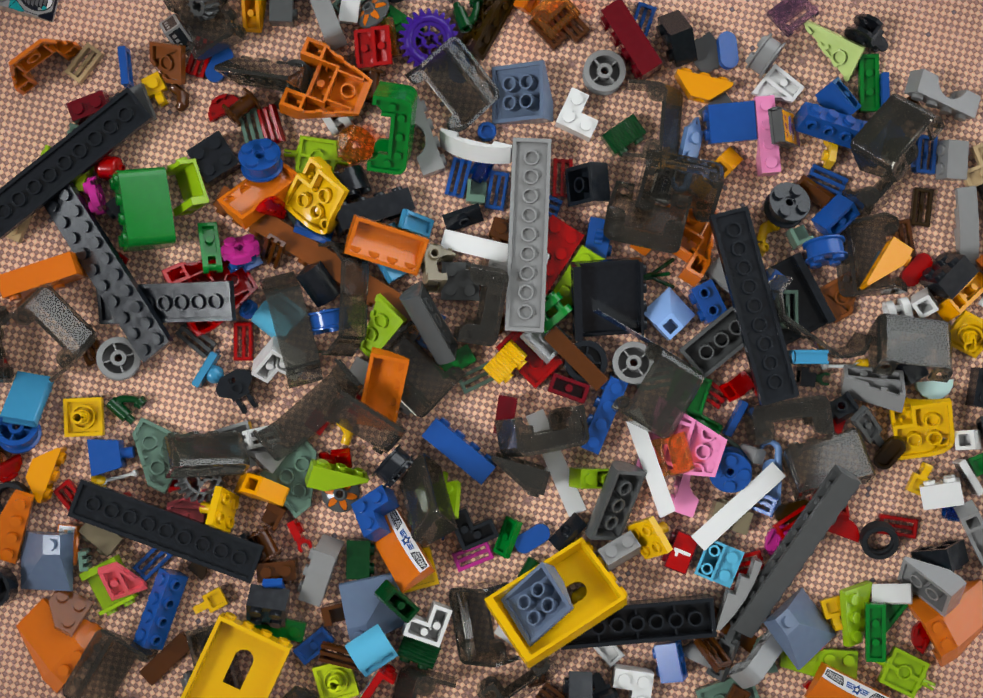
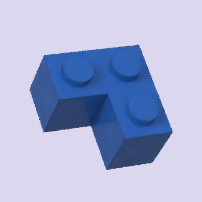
M380 485L351 504L364 538L377 542L391 533L385 515L400 506L392 489Z

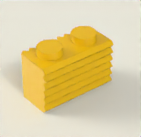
M511 339L483 369L498 384L502 381L506 384L514 376L511 372L515 368L520 370L527 362L525 358L528 355Z

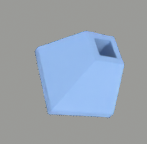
M670 287L647 307V312H644V317L667 341L671 340L695 316L694 312Z

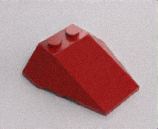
M223 258V272L221 273L209 271V274H203L202 260L192 263H177L161 271L165 283L233 281L235 309L258 289L250 272L245 273L242 268L234 273H230L227 268L230 261L226 260L225 262ZM209 260L208 264L216 263V261ZM223 321L186 322V324L198 338L215 330Z

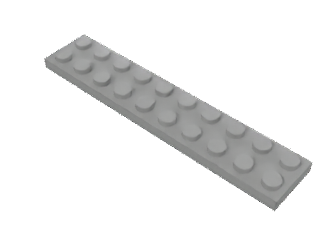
M513 137L505 331L544 333L552 139Z

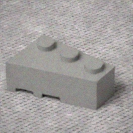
M844 365L840 382L841 395L848 391L853 399L902 413L906 398L903 370Z
M323 534L317 546L311 548L308 556L311 559L310 564H306L302 574L305 575V579L300 581L297 589L300 592L298 600L320 607L345 541Z

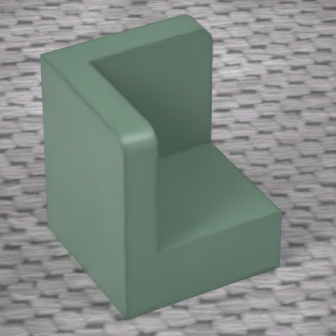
M468 178L466 204L479 203V205H485L486 182L472 181V179Z
M804 224L794 229L790 228L785 233L793 251L801 248L804 242L814 238L813 235L809 236Z

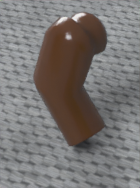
M173 84L170 87V91L177 96L176 108L178 111L183 112L189 106V94L179 85Z

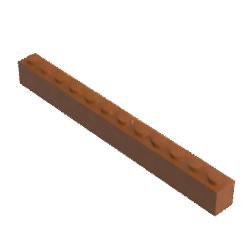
M225 185L212 204L217 208L215 212L224 217L228 213L221 207L217 199L231 190ZM265 214L249 226L248 232L256 237L262 235L266 238L271 233L286 242L283 253L289 257L292 254L298 257L297 262L303 266L321 261L339 287L341 284L347 287L346 292L354 297L357 294L363 297L362 302L370 307L373 304L375 305L376 295L381 293L407 319L403 327L406 324L411 326L412 320L399 299L401 293L318 242L293 232V227L276 217ZM234 219L232 220L233 223L240 226Z

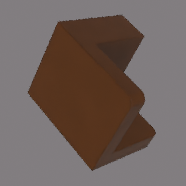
M268 503L261 521L268 525L271 524L272 530L276 531L288 509L285 506L281 507Z
M342 601L325 604L320 608L324 627L332 626L335 622L345 620Z

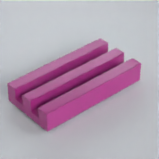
M488 541L464 552L459 550L452 553L458 572L494 558ZM484 545L486 546L485 549H482L460 559L457 558V556L462 555ZM486 552H488L489 554L488 556H485L483 558L460 566L461 562H464Z

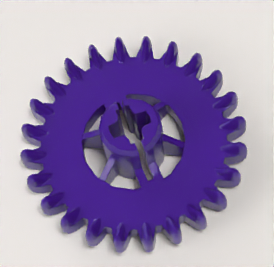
M427 8L426 14L422 9H419V16L417 13L412 12L413 19L406 17L409 24H401L405 31L398 32L403 36V38L397 40L404 44L399 47V50H405L402 57L409 56L407 64L414 61L413 68L420 65L421 72L424 71L425 67H427L429 73L432 71V67H434L436 72L439 71V65L442 68H446L445 61L447 62L448 48L460 42V39L455 38L459 31H453L456 24L450 25L451 17L444 19L445 13L443 12L439 16L437 9L434 10L433 14L430 8ZM427 26V32L423 33L420 31L422 27ZM430 26L435 27L440 33L435 34L430 31ZM439 35H442L443 43L438 42ZM430 36V37H431V38H430V41H431L432 43H430V44L427 45V44H426L427 40H426L425 38H427V37ZM416 37L419 38L418 46L416 45ZM421 47L427 50L428 54L422 53L418 48ZM432 48L439 50L437 53L431 54Z

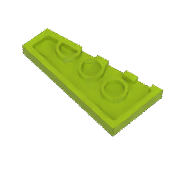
M581 245L571 262L606 259ZM570 264L552 290L555 293L560 292L564 298L560 302L563 306H566L568 303L572 306ZM553 307L547 314L553 317L558 311Z
M824 648L800 670H797L784 651L779 655L780 667L814 677L821 662H824L857 679L858 651L855 649Z

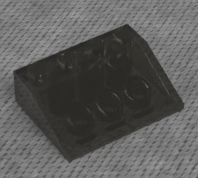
M241 56V58L233 57L214 66V70L237 85L283 92L288 87L304 94L308 90L312 72L303 64L295 63L292 66L284 61L271 63L270 60L259 58V61L248 56Z
M492 451L491 460L526 490L528 495L539 497V494L544 495L550 475L547 466Z

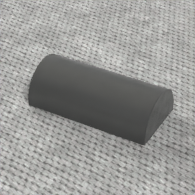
M420 281L405 290L399 299L438 365L448 364L456 360L458 343L425 285Z
M733 305L679 349L703 379L744 347Z
M613 461L611 463L585 530V534L590 540H615L623 534L647 472L628 462Z

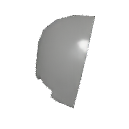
M690 642L683 647L685 657L703 666L712 668L694 642Z

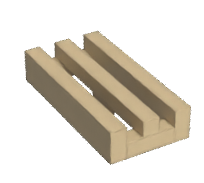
M87 42L64 72L82 85L105 55ZM91 49V50H92L91 53H90V54L88 55V57L81 63L80 67H79V68L77 69V71L73 74L72 72L74 71V69L78 66V64L82 61V59L85 57V55H86V54L89 52V50Z

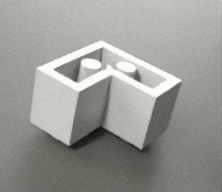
M572 87L555 122V127L589 142L598 124V120L582 113L589 95Z
M273 336L253 360L251 375L266 383L277 372L295 380L305 368L307 353Z
M955 474L944 475L940 482L926 480L919 486L924 510L965 505L960 476L955 477Z
M432 600L427 617L415 615L409 623L404 622L401 630L402 634L440 647L453 611L451 606Z
M622 664L613 665L611 678L613 688L629 690L628 698H651L654 679L652 669Z

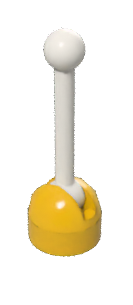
M858 359L854 364L820 365L822 370L827 368H843L844 365L869 367L868 359Z
M133 470L131 473L107 479L103 475L91 476V482L106 486L107 482L131 476L138 477L139 471Z

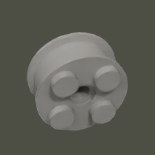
M772 33L768 36H762L756 45L759 47L757 51L751 52L745 60L747 63L745 69L751 68L759 74L760 79L772 66L786 45L785 42L781 44L774 39Z
M611 50L596 51L585 62L582 72L583 82L587 89L596 95L606 96L613 94L621 87L624 81L626 67L623 59L617 53Z
M113 337L104 341L96 354L98 368L104 376L111 380L122 381L131 378L138 371L141 364V359L130 341L124 337ZM117 356L122 357L120 362L115 361Z
M640 342L624 343L616 350L612 359L614 375L617 379L628 383V385L644 383L652 375L655 368L653 352L648 346ZM630 361H636L637 365L631 366Z

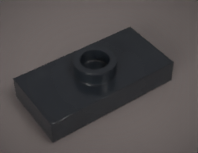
M479 203L442 215L446 229L451 231L484 221Z
M574 512L548 540L560 551L567 547L585 529L587 524Z

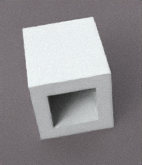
M928 287L910 296L911 305L921 320L939 310L938 303Z
M980 430L954 431L955 450L982 449Z

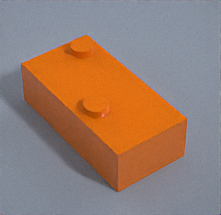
M69 251L0 274V292L2 298L17 301L53 288L54 290L63 289L65 284L86 278L88 275L78 261L76 253Z

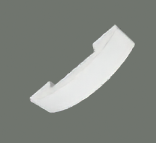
M444 128L440 129L441 147L457 157L487 164H510L512 162V145L497 141H494L492 144L482 143L459 137V132Z

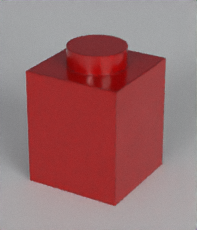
M743 370L730 377L719 387L729 402L742 397L755 385L750 376Z

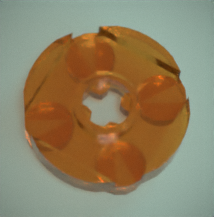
M356 125L344 128L336 140L339 156L350 164L368 161L375 149V138L366 129ZM353 141L359 143L358 145L360 146V148L356 147L354 149L352 147L353 144L351 142Z

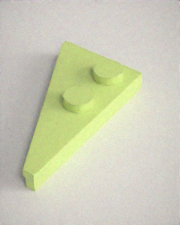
M805 19L802 24H804L807 32L818 42L817 45L826 57L830 58L833 66L838 68L844 76L843 79L847 82L850 81L866 47Z

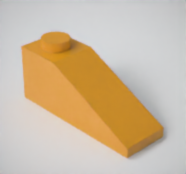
M241 0L243 32L262 33L267 0Z
M896 237L888 240L859 288L863 290L900 267L907 266L912 259L910 255L913 248Z
M979 271L953 299L944 298L938 304L939 310L936 312L946 323L960 315L983 293V275Z

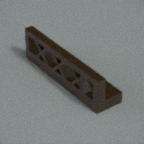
M484 0L480 6L478 18L472 25V30L464 34L459 45H462L467 52L483 61L510 15L515 0ZM492 5L490 10L485 13L487 7ZM482 22L481 26L476 29L478 23ZM473 38L471 44L466 46L467 42Z

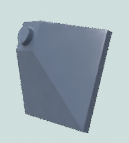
M544 60L492 67V124H539L553 122V99Z
M25 532L21 548V589L73 591V532Z
M541 562L501 599L529 646L537 642L574 609L563 579L553 565Z
M391 573L339 583L350 642L376 624H379L385 634L403 626L404 621L374 595V592L385 580H388L400 590Z
M802 587L763 622L797 670H800L836 635Z

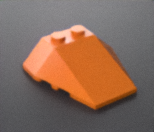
M40 38L8 62L14 89L24 95L38 84L30 73L32 69L55 52L70 61L78 55L82 47L73 41Z
M981 579L967 581L960 603L945 617L917 595L913 597V604H908L914 618L921 621L934 646L932 652L941 667L958 658L983 630V582Z
M43 598L16 625L42 679L56 693L112 638L99 624L86 619L82 621L72 637L54 628L49 601L46 598Z

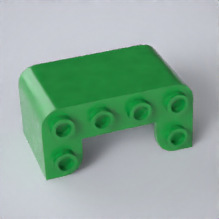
M379 82L373 94L372 105L380 107L381 116L391 117L389 138H380L375 142L371 159L367 161L366 171L400 175L405 171L413 147L418 98L414 87L404 84Z
M165 167L116 170L112 178H110V188L115 191L116 205L120 206L121 213H118L119 224L123 225V231L121 236H118L119 247H123V252L170 248L176 242V233Z

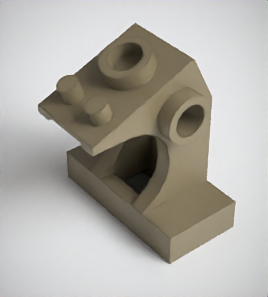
M431 243L422 260V280L429 293H440L447 282V273H440L437 264L442 261L452 262L456 253L452 252L450 248L446 250L439 244Z

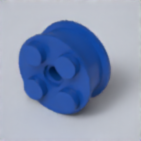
M268 138L249 141L243 144L239 150L238 159L241 164V172L246 179L252 182L263 183L271 181L278 177L283 170L281 150L275 142Z
M824 235L804 242L802 248L807 253L805 263L810 266V269H818L826 265L831 267L841 265V261L849 256L848 252L844 250L843 243L846 240L843 235Z
M348 306L319 310V312L306 314V316L310 317L312 329L309 332H312V335L349 329L351 322H348L346 314Z
M0 417V446L5 451L21 454L29 452L39 443L42 436V429L39 423L37 428L5 423L2 421L3 418Z
M725 447L716 477L709 478L712 484L723 492H739L747 487L751 481L752 462L743 450L737 447Z

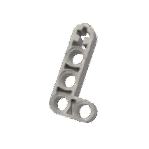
M310 0L327 45L330 46V49L336 50L348 45L331 0Z
M768 629L746 660L734 665L728 673L742 689L757 685L783 651Z

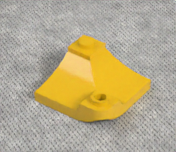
M320 156L310 157L303 172L296 174L284 202L285 209L306 227L318 234H330L338 223L335 220L350 190L337 179L332 172L333 167Z
M906 397L902 413L889 410L892 435L903 438L906 445L905 452L898 460L943 454L954 445L953 411L950 398L910 399Z

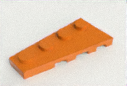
M16 489L1 512L0 560L13 564L18 562L35 495Z

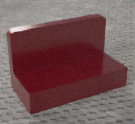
M499 395L493 433L512 436L518 398Z

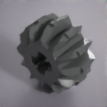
M189 0L186 5L190 7L189 12L194 13V18L206 21L216 16L219 12L218 5L220 3L216 0Z

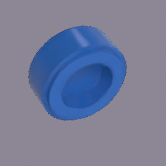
M491 122L481 123L477 129L478 137L484 142L492 141L496 136L494 124Z
M251 299L246 300L239 308L240 316L245 319H251L258 309L257 303Z

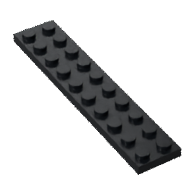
M128 87L0 188V239L6 237L56 197L61 190L75 182L154 119Z
M74 183L69 184L44 207L71 250L76 253L81 266L142 362H149L174 340L99 222L91 213Z
M748 206L710 215L711 228L759 404L764 406L800 396Z
M86 479L80 480L67 515L247 583L252 582L265 545L227 531L212 528L200 521Z

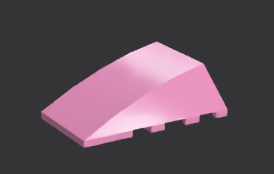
M659 397L653 413L654 419L649 431V437L662 473L716 477L727 439ZM638 458L636 466L643 469Z

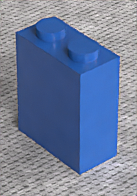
M754 101L707 105L705 110H703V121L707 124V129H704V139L708 141V145L757 140Z

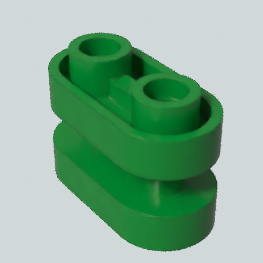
M552 291L545 297V334L574 310L569 303L566 306L562 305L560 301L564 297L560 292L555 293ZM555 307L558 312L549 318L546 313Z

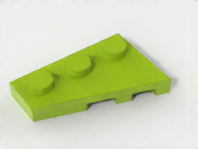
M381 293L376 295V302L373 310H371L370 320L359 346V349L369 358L372 347L384 350L407 321Z
M866 580L839 590L843 646L852 647L863 642L865 602L870 601L873 583Z

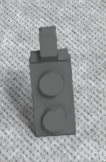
M862 405L850 420L867 443L875 444L880 448L884 444V440L880 436L883 429L869 408Z
M730 627L728 633L723 638H720L718 644L733 662L739 649L741 633L732 630V627ZM726 667L725 670H720L718 673H715L713 668H708L706 672L717 680L725 682L730 668Z

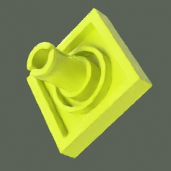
M329 663L312 667L320 698H351L360 695L354 670Z

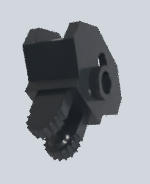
M856 15L854 18L856 26H849L845 29V36L848 39L868 47L872 52L888 50L889 45L882 36L884 34L882 30L883 23L872 15Z
M235 369L219 379L215 390L218 396L232 399L233 402L237 403L243 414L248 413L247 407L242 401L244 397L247 396L254 408L259 406L252 394V387L256 377L251 375V370Z
M596 672L592 675L595 688L593 690V698H620L616 688H611L610 684L606 685L601 674Z

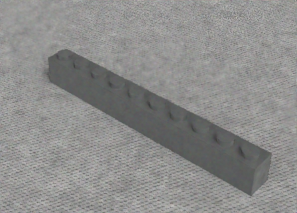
M836 464L758 574L746 600L730 619L729 623L732 630L749 638H752L759 631L761 624L769 617L771 610L781 600L785 590L791 586L797 573L803 569L804 563L812 556L816 546L824 539L828 529L836 522L840 512L846 508L852 495L858 491L861 482L855 474Z

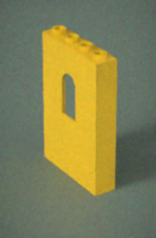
M583 537L543 562L555 567L563 579L566 588L573 583H582L587 589V594L573 605L574 609L532 646L527 644L501 599L537 566L484 599L487 608L528 669L627 605V592L622 586L619 587L617 585L614 574L605 569L603 559L594 554L593 546L589 541L586 542Z
M223 612L219 615L180 698H269L294 645L290 644V641L284 637L277 638L273 636V633L267 629L262 628L260 630L254 627L255 624L250 621L237 619V616L231 612ZM240 650H248L252 653L254 660L241 689L223 682L235 654Z

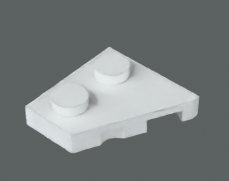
M774 64L751 94L754 96L774 95L777 101L792 103L805 87L778 65Z

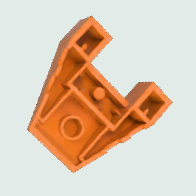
M307 36L300 52V57L306 64L316 68L306 94L288 87L285 88L279 102L280 113L296 119L359 116L373 80L358 68L345 61V58L340 54L338 55L331 50L330 46L326 43Z
M686 190L667 207L646 221L629 247L646 257L654 244H658L686 262L678 277L695 287L703 278L711 263L710 256L714 245V235L709 216L719 213V210Z

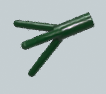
M671 258L654 271L643 275L644 281L654 280L673 289L674 285L657 277L669 276L670 272H658L674 262L675 259Z

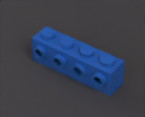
M805 101L793 117L795 131L859 152H863L875 138L872 123L854 118L851 115L839 113L833 109L821 107L818 104Z
M608 376L609 380L600 388L603 390L600 397L597 396L594 401L593 407H595L593 414H589L585 423L588 425L585 432H581L578 439L581 448L598 455L628 386V383L612 376Z
M436 417L422 434V437L482 485L496 468L497 464L494 463L496 460L490 454L484 455L479 451L481 447L475 442H468L465 439L466 435L459 429H456V431L450 427L451 423L447 419Z
M159 568L133 640L142 648L163 650L189 578L179 570Z

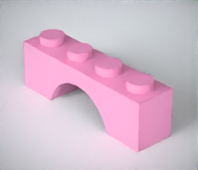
M774 95L757 96L752 100L755 104L757 129V177L773 176L781 172L779 146L773 145L771 142L768 109L775 107Z
M680 474L674 480V493L670 494L676 510L674 512L693 518L699 499L691 491V475Z

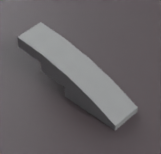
M976 186L954 189L957 207L954 209L956 253L965 255L973 265H977L975 262L979 258Z
M752 556L747 574L739 572L734 589H725L715 620L716 630L720 631L746 600L762 566V561L759 558Z

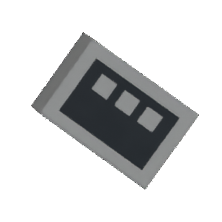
M175 13L159 23L163 33L172 44L186 45V52L193 48L195 42Z
M275 445L245 450V453L262 470L273 474L288 455L289 448Z

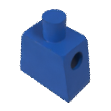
M87 440L91 476L126 467V459L135 458L136 456L135 447H124L123 440Z

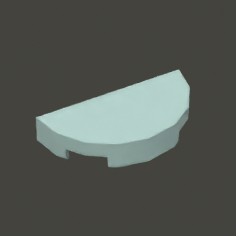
M954 379L915 382L914 386L916 391L926 399H941L950 393Z

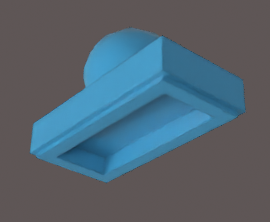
M402 209L397 227L429 238L434 220L408 209Z
M210 352L192 381L193 386L202 388L206 380L209 383L217 384L219 379L224 376L223 369L216 365L221 357L219 353Z

